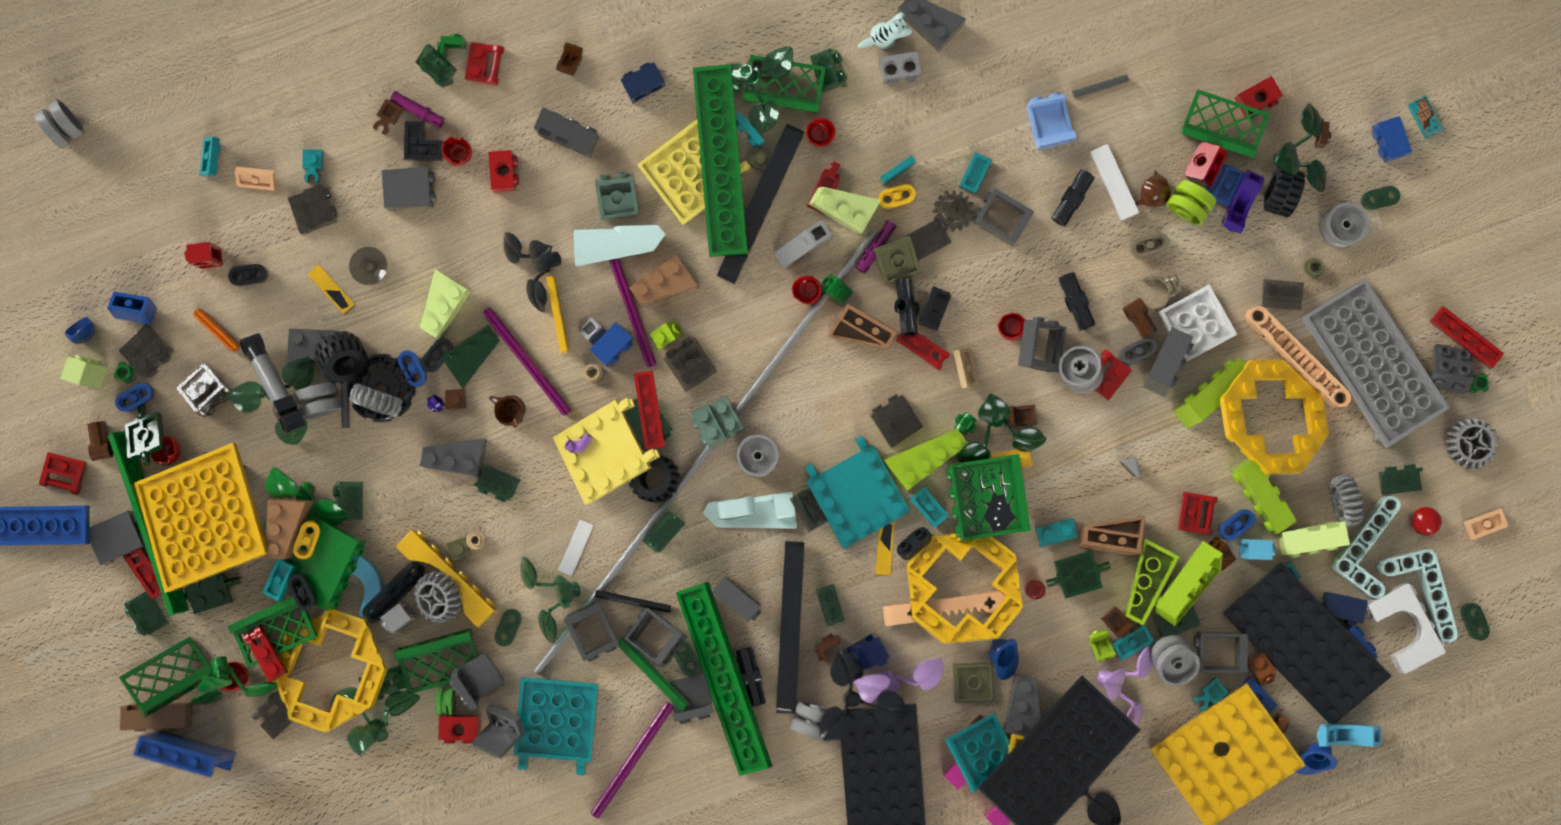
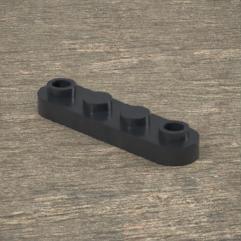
M415 561L410 562L363 608V618L370 623L380 621L381 617L390 611L418 583V580L425 575L424 566Z

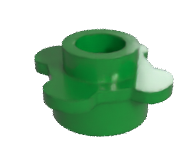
M120 362L115 370L114 378L129 384L132 382L133 374L136 373V368L126 365L125 362Z
M1485 373L1477 376L1474 375V381L1469 388L1470 392H1487L1489 390L1488 376Z

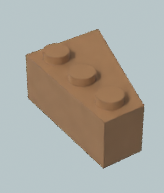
M675 255L630 286L629 289L641 306L699 289V287L680 259Z
M847 303L828 337L888 349L898 331Z
M278 498L268 500L266 544L269 554L265 555V558L284 560L294 557V543L301 525L308 519L307 515L310 507L313 506V500Z
M1145 516L1085 525L1081 529L1079 548L1137 557L1141 554Z
M190 702L170 703L146 718L142 716L136 703L120 707V730L142 732L146 731V729H153V731L159 732L173 728V731H185L186 727L192 726V705H190Z

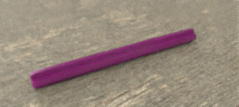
M619 258L609 260L646 366H655L656 360Z
M487 308L483 312L485 318L560 413L564 416L567 415L571 408L492 308Z
M665 702L592 809V816L600 818L673 710V706L670 703Z

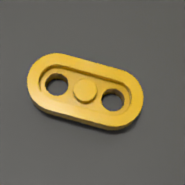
M909 184L885 189L879 194L878 199L881 200L879 205L884 209H892L910 204L915 199L916 192ZM903 192H908V193H909V197H908V198H904V197L902 196V193H903ZM889 197L891 199V202L886 203L884 201V198Z
M308 520L301 525L293 547V553L297 558L307 559L312 555L320 534L318 523ZM308 527H312L314 531L312 533H308L306 529ZM305 545L307 550H300V546Z

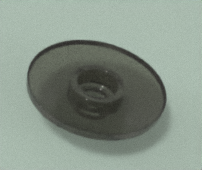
M364 247L357 250L349 262V270L352 277L364 285H373L380 282L388 269L385 255L373 247ZM368 264H373L372 270L367 269Z

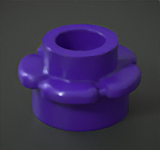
M434 394L427 398V406L431 411H442L445 403L439 396Z

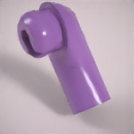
M585 433L580 441L568 440L565 443V449L569 450L570 453H582L586 450L593 437Z

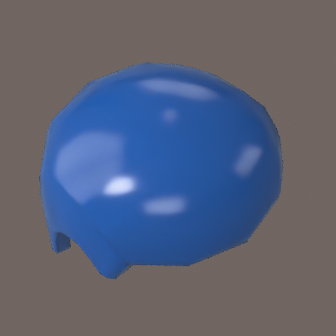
M84 317L70 326L64 334L72 343L83 344L91 340L95 334L96 327L88 317Z

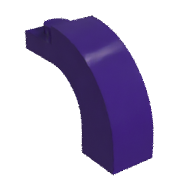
M1246 170L1222 219L1224 227L1231 232L1239 234L1244 230L1248 212L1264 182V177L1250 170Z

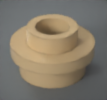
M596 363L586 365L583 370V375L589 382H597L603 374L602 368ZM592 369H595L597 372L595 376L590 375Z
M477 530L471 531L466 537L468 547L473 550L481 549L486 541L484 534ZM475 536L479 539L477 544H474L472 542V539Z

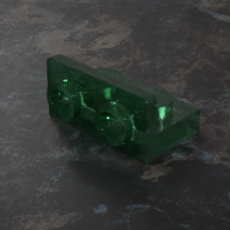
M431 44L425 45L415 63L420 66L423 72L434 79L437 85L442 88L451 85L454 82L452 77L457 69Z
M829 48L810 56L812 65L826 67L822 93L837 87L844 88L847 86V75L841 64L842 56L837 50ZM814 70L816 80L820 79L821 71Z
M1416 464L1404 465V469L1397 470V466L1385 467V471L1378 472L1381 495L1422 491L1420 471H1423V468H1416Z
M484 465L479 479L475 482L474 486L478 487V492L488 495L490 492L496 495L495 499L506 503V500L512 501L521 479Z
M336 482L333 486L332 494L335 497V502L344 510L350 512L346 520H363V482Z
M830 584L817 588L816 592L826 626H833L835 623L844 621L835 585Z
M147 591L131 601L123 603L126 607L124 608L125 613L133 619L135 630L142 636L150 635L169 623L156 600L151 599Z

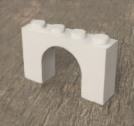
M1401 583L1385 591L1382 598L1368 600L1366 613L1370 620L1378 622L1399 611L1408 613L1414 619L1416 624L1414 640L1408 646L1389 655L1397 671L1402 674H1406L1446 653L1443 648L1445 647L1443 640L1437 637L1434 631L1436 629L1434 623L1427 618L1425 606L1418 601L1416 597L1417 592L1409 583Z

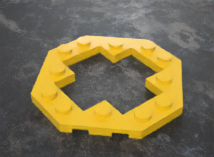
M1250 360L1230 384L1227 392L1220 398L1225 436L1231 442H1235L1247 458L1251 461L1254 460L1264 474L1302 473L1329 435L1323 397L1285 360ZM1255 380L1283 381L1286 399H1302L1308 434L1292 436L1295 453L1267 454L1264 435H1247L1241 399H1254L1257 397Z
M956 534L946 536L935 535L932 536L930 543L919 551L907 564L912 620L942 644L999 639L1023 609L1016 554L993 536L960 541V537L956 538ZM974 548L1003 570L991 586L1006 596V598L984 625L967 613L957 627H954L926 604L937 591V588L924 579L923 576L945 550L959 561H962L968 552Z
M335 609L327 610L319 617L311 619L318 637L307 642L321 646L327 628L357 638L351 657L366 662L367 665L354 700L336 695L331 712L300 702L307 683L291 678L303 644L279 654L288 673L276 679L277 689L282 702L285 703L288 710L289 720L325 733L373 708L388 670L368 621ZM302 625L299 635L306 638L311 634L308 627ZM285 633L282 643L291 645L294 636Z

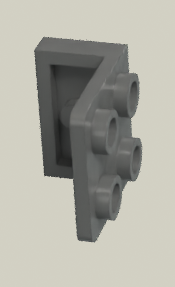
M1435 344L1433 347L1434 370L1429 377L1437 389L1465 394L1474 381L1473 355L1465 349Z
M486 653L453 670L450 679L452 688L459 692L462 703L465 706L468 705L471 711L478 707L480 698L502 687L505 682Z
M704 674L670 681L675 689L690 703L687 709L681 711L672 702L674 722L679 721L680 724L691 722V718L698 717L701 720L710 717L714 710Z
M490 704L486 709L490 723L472 741V746L492 756L502 758L525 734L522 718L518 714H513L501 707Z

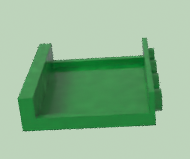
M310 509L307 521H315L320 527V534L314 551L307 559H299L294 555L293 558L285 560L296 565L294 574H304L308 577L318 598L317 606L325 611L334 610L341 602L340 597L349 585L348 580L357 568L356 563L365 551L367 540H359L316 516V511ZM308 527L306 531L308 533H312L314 529L312 527ZM305 545L300 546V550L306 551L307 547Z

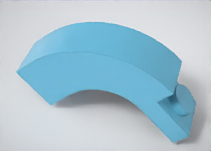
M361 555L356 563L357 568L352 574L356 575L364 585L365 593L358 615L363 617V608L384 588V582L377 566L370 559Z
M1345 723L1320 724L1317 739L1319 746L1323 747L1334 745L1381 746L1382 726Z

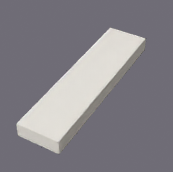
M1108 144L1090 151L1091 158L1120 221L1139 214Z

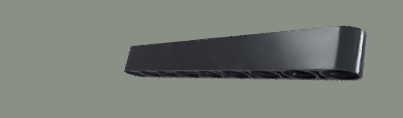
M786 124L744 214L748 254L725 256L717 277L733 284L736 283L804 135L803 130Z
M785 541L776 713L782 714L796 713L805 542Z

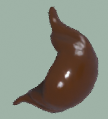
M1155 170L1154 176L1149 177L1144 182L1141 188V200L1135 203L1136 206H1164L1171 196V187L1167 179L1158 175Z
M515 395L489 397V400L495 404L494 414L499 423L516 428L523 421L526 405L521 398Z

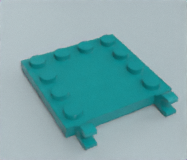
M862 436L855 439L861 452L817 475L812 464L805 467L811 478L806 483L843 549L910 512L874 445L868 447Z
M521 677L518 715L522 718L525 734L514 745V755L519 756L518 770H526L528 768V757L577 761L576 775L585 774L586 762L592 761L598 683Z

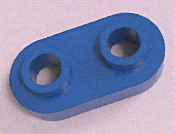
M409 350L401 352L398 356V364L401 370H405L403 361L408 366L411 377H415L416 374L420 375V380H415V382L409 380L407 382L415 387L424 385L427 375L417 355ZM408 357H411L412 362L410 364L406 363V359ZM407 371L403 372L406 379L410 378Z
M139 383L122 392L115 399L117 409L123 412H130L138 406L140 407L149 402L154 395L153 388L148 384ZM146 390L147 394L143 397L142 391ZM127 399L130 401L128 406L125 405Z
M1247 509L1237 511L1220 525V536L1225 540L1236 539L1254 525L1255 515ZM1243 515L1247 518L1244 523L1241 521ZM1227 527L1231 528L1230 534H1227L1225 531Z

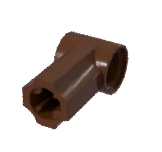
M1141 298L1123 307L1125 316L1130 322H1133L1142 339L1157 331L1156 326L1148 315L1147 306Z
M106 421L87 424L90 445L88 446L90 459L97 461L112 458L114 452L108 438Z

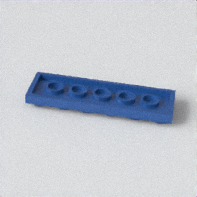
M90 505L0 507V545L90 544Z

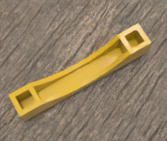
M411 530L395 547L408 560L430 564L445 572L447 576L451 575V581H456V587H460L458 592L462 594L461 600L463 601L464 614L477 627H481L497 611L494 607L496 604L489 597L485 598L481 594L482 590L476 584L471 585L467 581L468 576L461 570L457 571L453 567L455 564L448 557L444 558L440 554L441 550L434 543L430 544L427 542V536L422 531Z

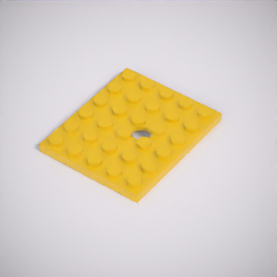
M1247 683L1150 747L1154 756L1204 825H1215L1305 766V763ZM1217 742L1228 744L1229 752L1226 755L1219 756L1215 754L1214 745Z

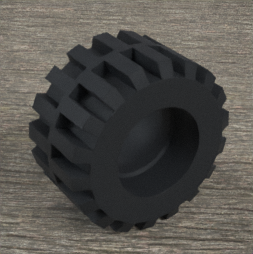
M1278 167L1265 193L1264 211L1288 218L1295 211L1305 186V173L1298 171L1297 174L1290 175Z
M336 332L332 336L330 334L326 339L320 341L321 344L316 346L317 350L314 351V359L322 376L328 382L331 381L334 384L337 382L339 384L352 382V379L359 378L358 375L365 372L364 369L368 366L367 353L359 338L352 333L342 332L340 334Z
M660 455L659 458L651 461L649 464L651 468L659 467L662 470V484L657 489H650L646 484V475L649 471L647 470L631 480L629 486L633 488L632 492L638 495V498L654 503L664 502L667 498L670 499L673 497L672 493L677 492V485L680 486L678 478L681 476L677 472V465H674V461L668 459V457Z

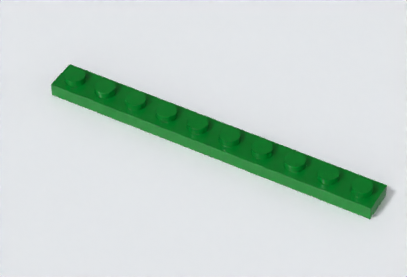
M125 431L111 433L108 435L168 614L173 616L189 611L182 588L165 593L134 486L135 482L144 479L138 459L132 461L127 458Z

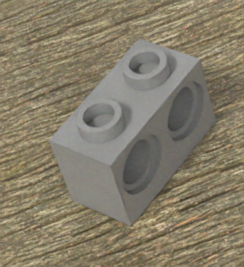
M917 51L879 58L882 84L887 83V85L891 86L898 84V81L904 80L908 83L915 82L921 76ZM907 64H911L914 66L915 70L912 72H908L905 70L904 66ZM892 67L896 70V73L890 75L886 72V69Z
M403 602L381 617L383 621L381 624L387 632L395 633L401 631L417 619L418 616L408 602Z

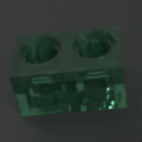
M401 665L387 670L376 701L384 699L385 694H389V697L401 694L400 690L407 688Z

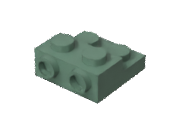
M620 172L618 177H610V174L600 175L599 179H596L595 185L601 220L639 215L634 174L629 175V172Z
M727 396L711 405L706 404L691 413L693 418L690 420L695 429L699 428L702 433L699 435L702 443L710 448L716 447L745 430Z

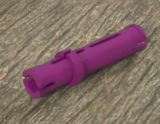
M397 91L392 93L391 102L439 129L443 126L445 118L431 111V108L424 107Z
M886 220L870 247L864 251L863 258L856 266L857 270L863 274L867 273L874 260H877L874 248L885 245L897 227L894 223Z

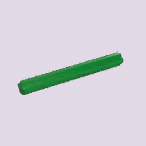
M622 637L618 641L619 645L617 646L681 711L687 709L690 703L633 645L624 639L625 637Z

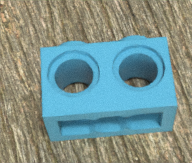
M1240 539L1239 558L1272 560V557L1275 556L1276 549L1273 540Z

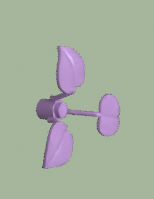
M1151 644L1140 654L1136 672H1125L1124 669L1120 668L1113 673L1102 669L1097 678V683L1105 686L1110 700L1114 701L1120 696L1130 703L1131 708L1127 713V717L1136 726L1142 717V704L1140 702L1135 704V702L1122 694L1121 687L1125 676L1139 675L1143 679L1148 675L1152 667L1150 660Z
M939 657L919 663L913 671V679L915 681L903 678L899 674L895 676L891 671L886 670L881 674L860 678L854 681L861 698L867 703L877 702L879 695L885 691L895 692L898 690L899 681L914 686L919 684L921 689L928 690L936 686L943 674V661Z

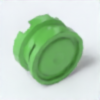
M444 688L437 689L435 702L437 716H443L444 714L454 715L456 693L453 688L444 690Z

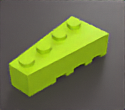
M1241 357L1235 361L1230 359L1223 365L1225 368L1221 372L1218 370L1211 375V380L1208 383L1206 381L1197 388V392L1187 396L1184 402L1173 411L1187 429L1204 421L1221 406L1220 398L1230 388V384L1236 376L1244 369L1243 367L1246 363Z
M955 429L885 459L883 462L902 487L908 491L969 443L959 430Z
M1247 458L1230 469L1233 473L1231 474L1233 480L1241 485L1244 497L1247 500H1251L1254 505L1252 507L1257 516L1262 517L1264 520L1263 525L1269 533L1279 534L1297 522L1286 501L1279 499L1280 491L1277 486L1272 482L1270 483L1269 477L1271 475L1264 474L1254 460L1251 461Z
M1145 538L1142 541L1141 554L1138 557L1125 611L1126 618L1141 626L1145 624L1180 557Z
M1202 541L1176 579L1168 586L1166 593L1157 599L1155 603L1156 614L1173 626H1176L1222 570L1223 553Z

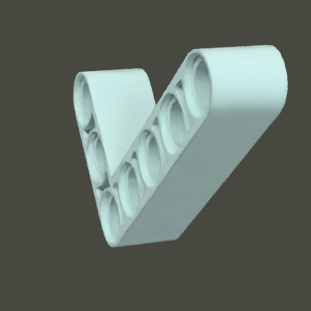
M1384 496L1377 501L1350 537V545L1343 546L1331 563L1332 570L1368 598H1382L1385 594V586L1358 564L1399 511L1401 503L1394 496ZM1388 500H1390L1392 503V507L1390 510L1386 508V502ZM1376 515L1381 519L1379 525H1376L1374 522ZM1365 530L1369 533L1367 540L1363 539V532ZM1353 546H1356L1358 549V552L1355 556H1353L1351 553V548ZM1342 561L1346 563L1344 571H1341L1339 567ZM1357 573H1360L1362 577L1359 583L1355 581ZM1373 585L1377 587V592L1374 595L1370 591Z
M1419 549L1379 560L1376 569L1383 576H1396L1417 571L1429 619L1435 625L1436 629L1434 631L1437 637L1443 640V642L1455 641L1458 632L1436 553L1430 549ZM1424 553L1428 555V561L1426 563H1424L1422 560V556ZM1405 558H1408L1410 561L1407 568L1403 564ZM1389 562L1391 570L1386 572L1385 564ZM1429 572H1432L1433 574L1432 581H1428L1427 575ZM1434 591L1438 592V598L1436 600H1434L1432 597ZM1439 610L1443 611V617L1441 619H1439L1437 615ZM1447 628L1449 634L1444 638L1443 630Z

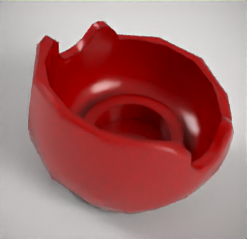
M816 118L806 127V137L809 143L815 147L827 146L835 138L836 128L833 122L827 118Z
M451 136L443 142L441 147L443 157L451 165L461 166L471 160L473 153L471 145L462 137L454 138Z
M810 275L800 276L794 281L791 288L794 299H797L802 304L816 302L822 293L821 283Z
M1013 312L1003 315L997 324L1000 335L1005 340L1012 342L1021 339L1025 318L1019 313Z
M164 436L165 448L153 452L151 456L154 463L171 465L181 455V444L175 437Z
M1421 507L1414 511L1411 517V526L1420 535H1434L1442 525L1440 514L1431 507Z
M233 661L228 663L229 667H233L234 673L243 686H245L249 680L248 668L240 662ZM230 673L228 678L232 679V683L226 687H221L226 691H238L241 689Z

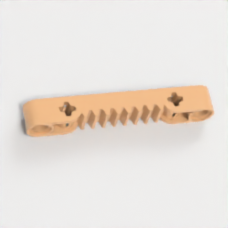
M1256 306L1246 312V323L1264 341L1269 343L1323 397V400L1330 407L1341 408L1349 405L1351 402L1349 391L1267 309L1262 306ZM1254 312L1259 313V315H1260V320H1259V321L1254 320V318H1253V313H1254ZM1337 393L1342 396L1341 403H1338L1335 399Z
M999 591L933 599L928 600L926 604L941 616L943 611L947 616H950L951 610L955 615L958 614V610L965 614L966 608L970 613H973L974 607L978 612L982 609L992 613L1006 596ZM988 597L990 600L994 601L992 604H990V608L987 605H984V602L987 601ZM911 602L882 607L885 626L915 623L911 615L907 614L911 610Z

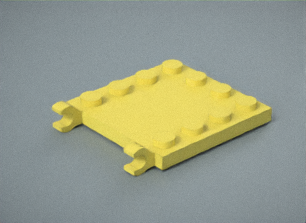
M695 120L637 164L638 168L683 226L705 210L698 122ZM747 161L740 164L741 175L751 169Z
M626 398L620 403L618 400H614L553 437L585 505L593 503L651 469L649 463L660 457L657 449H651L644 454L624 413L635 406L632 399ZM585 433L593 437L586 450L582 453H570L569 450L565 449V443L568 440L580 441Z

